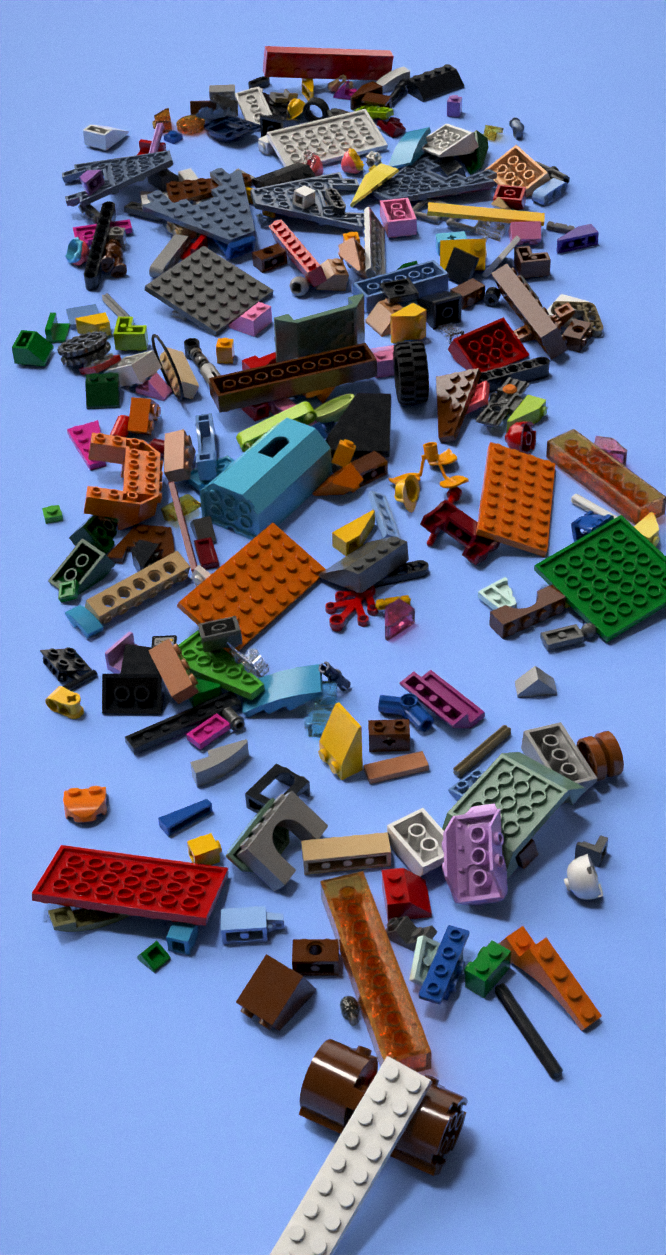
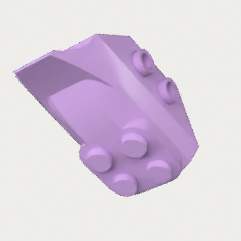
M495 803L474 806L463 815L453 816L443 832L442 850L444 852V862L442 870L455 903L474 905L502 901L507 895V867L502 855L504 837L501 833V811L496 808Z

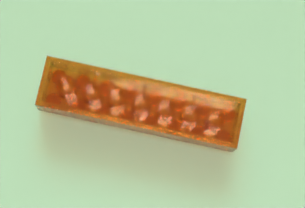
M569 430L547 441L546 458L634 525L639 523L650 512L654 513L655 518L665 514V495L577 430Z

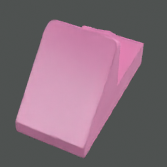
M156 373L150 380L138 385L136 393L165 401L171 395L172 389Z

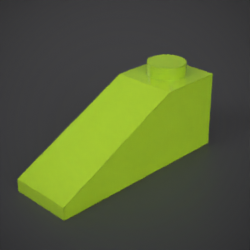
M527 395L507 420L506 433L516 422L531 421L533 424L538 423L547 414L546 399Z

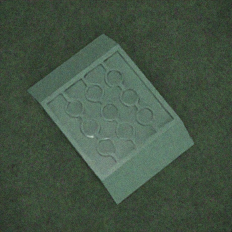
M364 294L348 297V305L299 319L293 320L289 313L274 317L276 363L365 343Z
M521 752L501 753L447 812L442 829L445 831L453 816L463 815L471 807L495 803L496 808L501 811V833L504 837L502 855L506 863L508 879L518 868L516 855L564 801L573 805L586 789Z

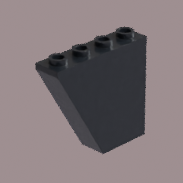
M357 393L325 440L331 447V458L335 454L339 441H344V439L352 441L353 445L356 446L353 457L361 458L373 451H376L384 458L390 457L391 394Z

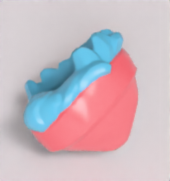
M76 237L70 241L65 257L70 264L80 266L87 262L90 249L85 241Z

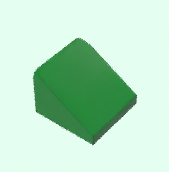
M155 941L140 953L137 959L152 972H155L171 957L161 944Z

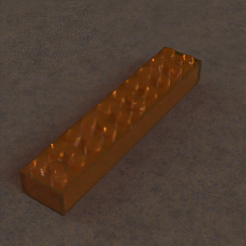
M356 872L320 881L321 900L334 937L339 939V951L380 1067L386 1057L389 1056L416 1072L431 1069L432 1051L364 872Z

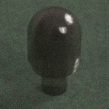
M353 996L343 997L339 1004L341 1014L346 1020H349L351 1026H355L359 1023L360 1008L358 1002Z

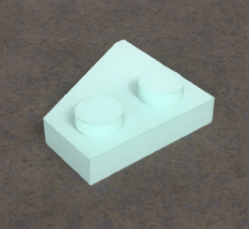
M506 577L478 591V598L493 610L504 605L517 608L515 597H513L512 589L508 586V579Z
M424 935L417 938L409 981L420 986L423 985L440 945L439 942Z

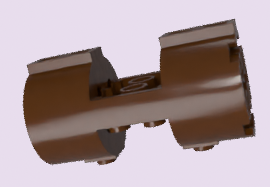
M333 1039L326 1040L314 1055L305 1074L299 1099L301 1109L298 1115L341 1134L378 1072V1057L371 1055L372 1050L360 1045L357 1048H351ZM425 1074V1077L430 1079L432 1084L390 1157L435 1176L440 1174L442 1167L446 1163V1159L443 1158L444 1155H447L450 1150L453 1151L467 1113L462 1108L463 1105H467L468 1099L438 1084L439 1079Z

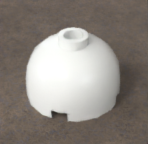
M586 854L574 859L568 865L567 878L564 879L567 890H572L576 897L583 900H592L603 896L602 887L598 882V875L590 856Z

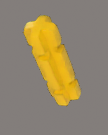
M409 595L385 598V600L377 599L375 607L378 610L405 607L410 605L411 598H409Z

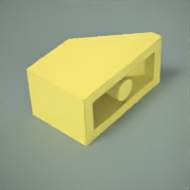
M650 512L634 527L656 547L660 540L659 527L654 513Z

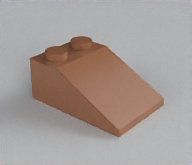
M352 237L339 244L338 255L340 259L344 260L347 266L352 268L361 278H371L367 277L365 273V249L359 242Z

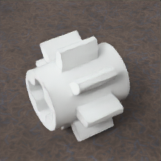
M371 151L365 156L367 159L365 163L369 168L374 164L378 166L382 163V157L379 152L374 153V151Z

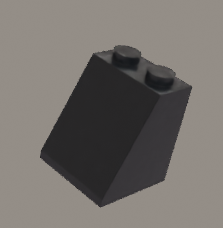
M260 115L261 137L266 136L267 132L299 125L300 120L279 115Z
M442 291L417 299V305L426 309V322L433 330L461 322V294Z

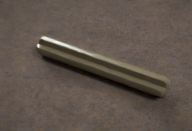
M502 725L453 768L454 775L462 777L511 735V728L507 725Z

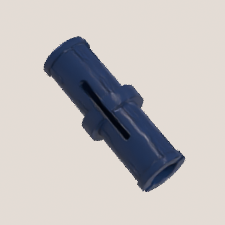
M327 661L324 662L325 665L323 663L320 664L319 672L325 675L331 684H335L341 691L349 689L351 682L342 675L339 669H335Z

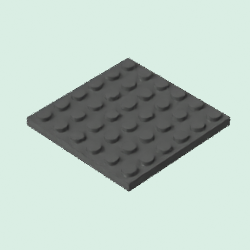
M205 246L145 285L144 291L214 336L228 328L232 322L255 304L264 302L271 297L274 291Z

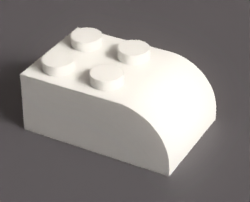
M152 350L126 356L103 372L104 374L108 372L119 373L120 387L126 385L131 387L136 383L140 385L146 382V378L153 377L162 366Z
M424 808L387 825L390 847L414 874L422 876L442 866L444 862V852L442 850L444 830Z

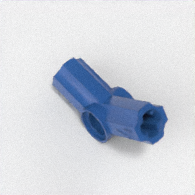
M407 693L401 697L380 695L378 712L401 714L404 719H409L419 731L423 732L429 730L434 723V719L418 703V698L415 694Z

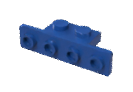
M448 925L420 989L419 999L441 1004L442 1000L448 1001L451 992L455 993L458 985L457 977L459 974L462 975L465 969L466 962L463 961V950L470 934L469 930Z

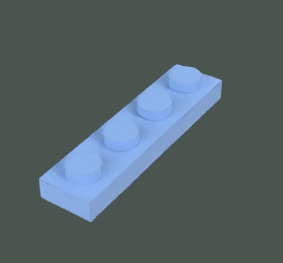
M371 490L367 496L372 510L375 511V518L382 538L398 537L402 539L386 495Z

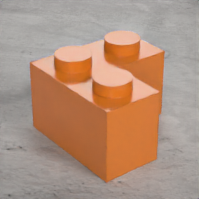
M131 397L128 431L136 434L151 435L155 427L154 421H158V417L161 414L159 404L152 399Z

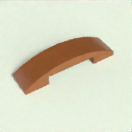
M567 302L554 309L556 314L552 317L562 327L575 314V310ZM527 325L514 330V333L521 342L536 340Z

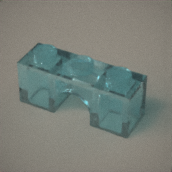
M322 681L323 694L312 699L311 702H307L306 714H309V717H305L304 728L308 729V737L321 738L331 712L337 703V682Z

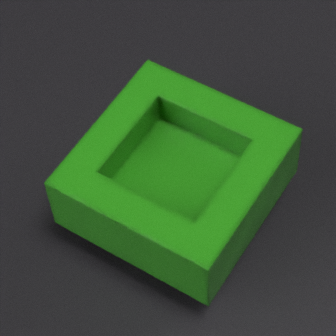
M59 505L42 508L46 524L63 521Z

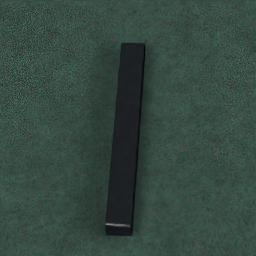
M111 201L102 204L84 271L85 288L89 291H94L99 287L103 272L101 260L105 256V246L109 242L110 228L114 227L116 220L115 203Z

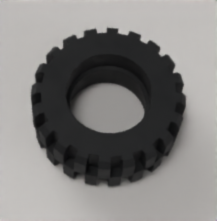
M420 340L397 342L393 347V369L398 403L401 405L424 404L429 398V371L424 343Z

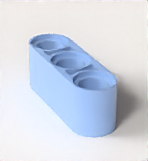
M552 178L533 192L532 201L544 206L548 205L566 192L567 182Z

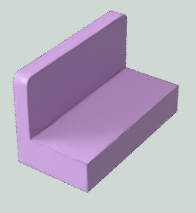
M129 631L105 651L107 670L120 674L125 644L137 645L134 642L132 632Z

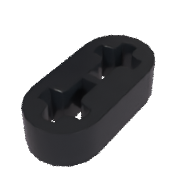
M262 76L248 82V88L259 86L263 89L270 86V78Z

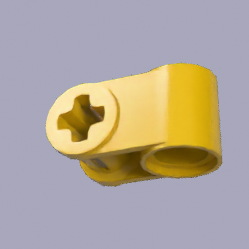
M58 686L45 699V703L50 710L67 716L70 719L80 718L84 714V709L80 705V695L63 686Z

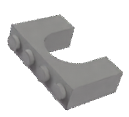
M293 791L286 795L280 794L273 802L275 804L274 808H270L263 815L264 821L262 823L259 822L252 829L253 835L242 842L240 845L242 849L237 855L274 892L285 886L296 871L278 853L274 846L272 835L275 826H281L290 830L300 841L319 839L328 828V825Z

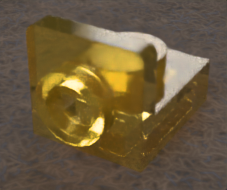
M485 125L483 135L488 140L495 141L498 133H503L504 128Z

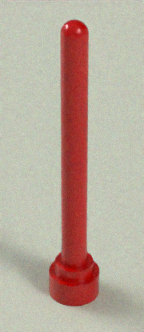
M459 487L449 488L447 501L452 504L458 501L462 495V490ZM439 532L434 535L430 534L427 546H433Z

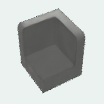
M600 835L595 845L585 841L582 843L577 842L575 859L588 854L593 865L600 867L607 853L608 837Z

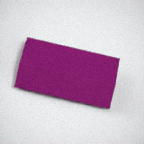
M429 670L422 677L413 671L399 682L401 687L409 693L415 694L421 703L452 728H472L485 717V712L432 670Z

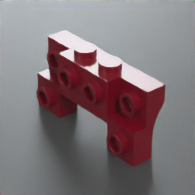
M447 500L442 501L434 510L424 515L420 523L422 527L433 535L442 530L465 547L462 556L475 565L486 560L488 554L496 550L500 545V542L476 535L477 521Z

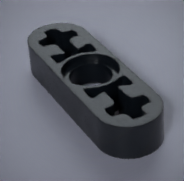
M327 188L325 190V199L333 213L338 215L345 214L346 204L338 190Z

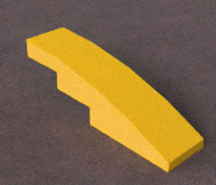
M302 78V94L309 101L311 98H314L313 78Z

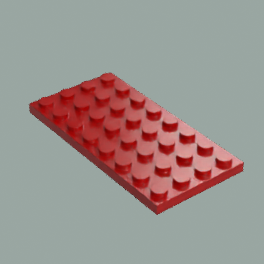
M61 845L31 893L32 901L206 926L229 875V868Z

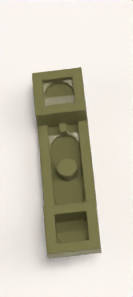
M70 906L48 910L54 930L63 932L93 930L129 917L127 914L108 913L106 911L87 910L84 908L72 911Z

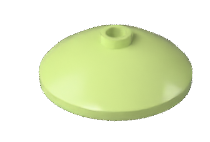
M341 395L319 405L314 409L317 414L316 421L321 423L338 422L355 395Z

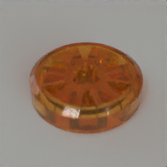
M188 115L178 119L176 127L183 134H197L205 129V120L196 115Z

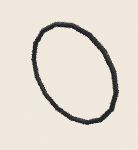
M152 334V347L162 366L160 370L168 386L172 389L173 394L182 400L184 397L183 387L176 366L163 341L158 335ZM154 338L160 342L168 356L179 384L181 396L175 395L159 359Z

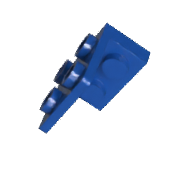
M250 236L229 244L215 240L226 258L230 260L252 252L256 239L254 236Z

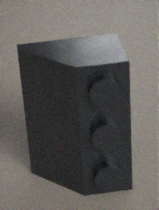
M102 674V713L162 714L165 683L160 674Z

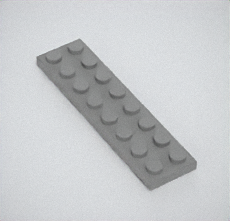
M367 207L364 209L363 216L365 220V273L367 277H375L386 273L385 228L372 209Z

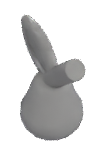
M301 276L294 277L289 284L290 291L295 296L305 295L309 286H312L306 278Z

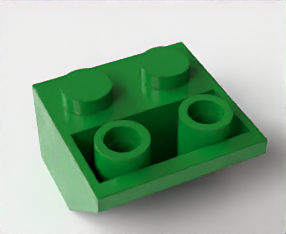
M21 330L12 346L14 364L45 366L54 346L37 331Z

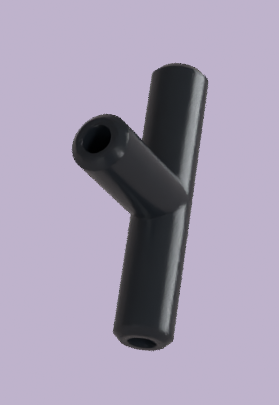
M95 669L82 676H79L76 672H69L68 676L73 681L65 684L63 687L71 691L93 679L98 673Z

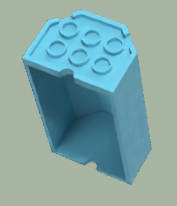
M285 418L273 426L200 491L202 518L210 516L212 524L224 529L231 527L236 534L251 540L272 522L279 526L332 475L331 447L316 428L290 418Z

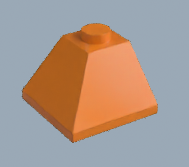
M352 463L330 475L312 494L314 496L344 495L350 491L353 493L360 488L359 484L364 479Z

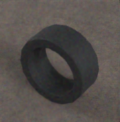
M311 98L303 107L305 119L308 122L327 118L328 104L321 98ZM310 105L318 106L322 111V117L314 116L311 113Z

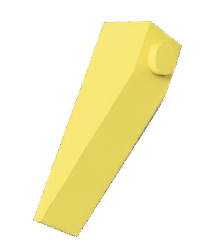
M382 163L378 166L375 164L368 169L369 172L364 176L350 206L353 207L398 173L399 170Z

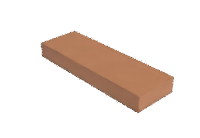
M423 751L365 764L363 769L369 784L428 771L429 764Z

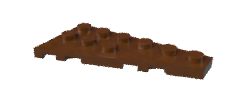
M242 173L245 187L252 186L250 174ZM199 178L197 180H184L180 182L171 181L166 183L168 198L173 203L183 199L200 201L214 197L211 189L217 188L219 185L212 178Z
M479 368L436 376L438 438L441 443L457 439L481 376Z

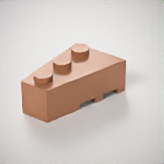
M184 429L165 433L164 474L169 482L188 480L191 475L196 450L190 435H187Z
M167 639L148 650L171 697L178 704L199 693L196 686L198 681L193 673H190V666L183 657V652L177 643L173 644L170 639Z

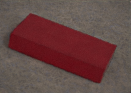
M212 538L194 540V547L200 566L205 570L219 567Z

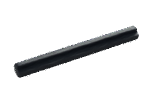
M504 983L495 987V994L552 1079L561 1077L562 1067L507 985Z

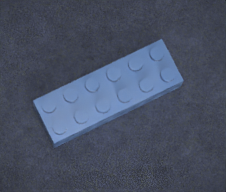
M435 260L354 282L353 296L363 293L364 311L371 313L379 301L386 299L380 289V283L409 278L419 292L420 298L448 290L449 274Z

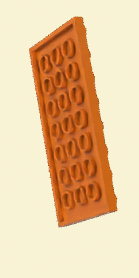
M490 442L487 450L476 535L545 557L548 549L555 463Z
M272 522L179 601L177 607L197 625L236 616L241 630L242 644L231 649L223 648L234 657L320 579L319 574L326 569Z

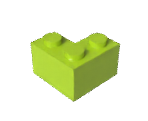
M117 317L113 333L115 350H147L149 342L147 325H134L133 317Z

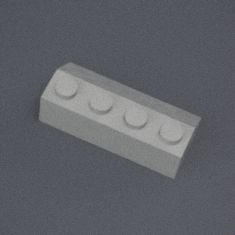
M561 722L523 731L521 749L526 756L585 787L586 791L597 782L596 775Z

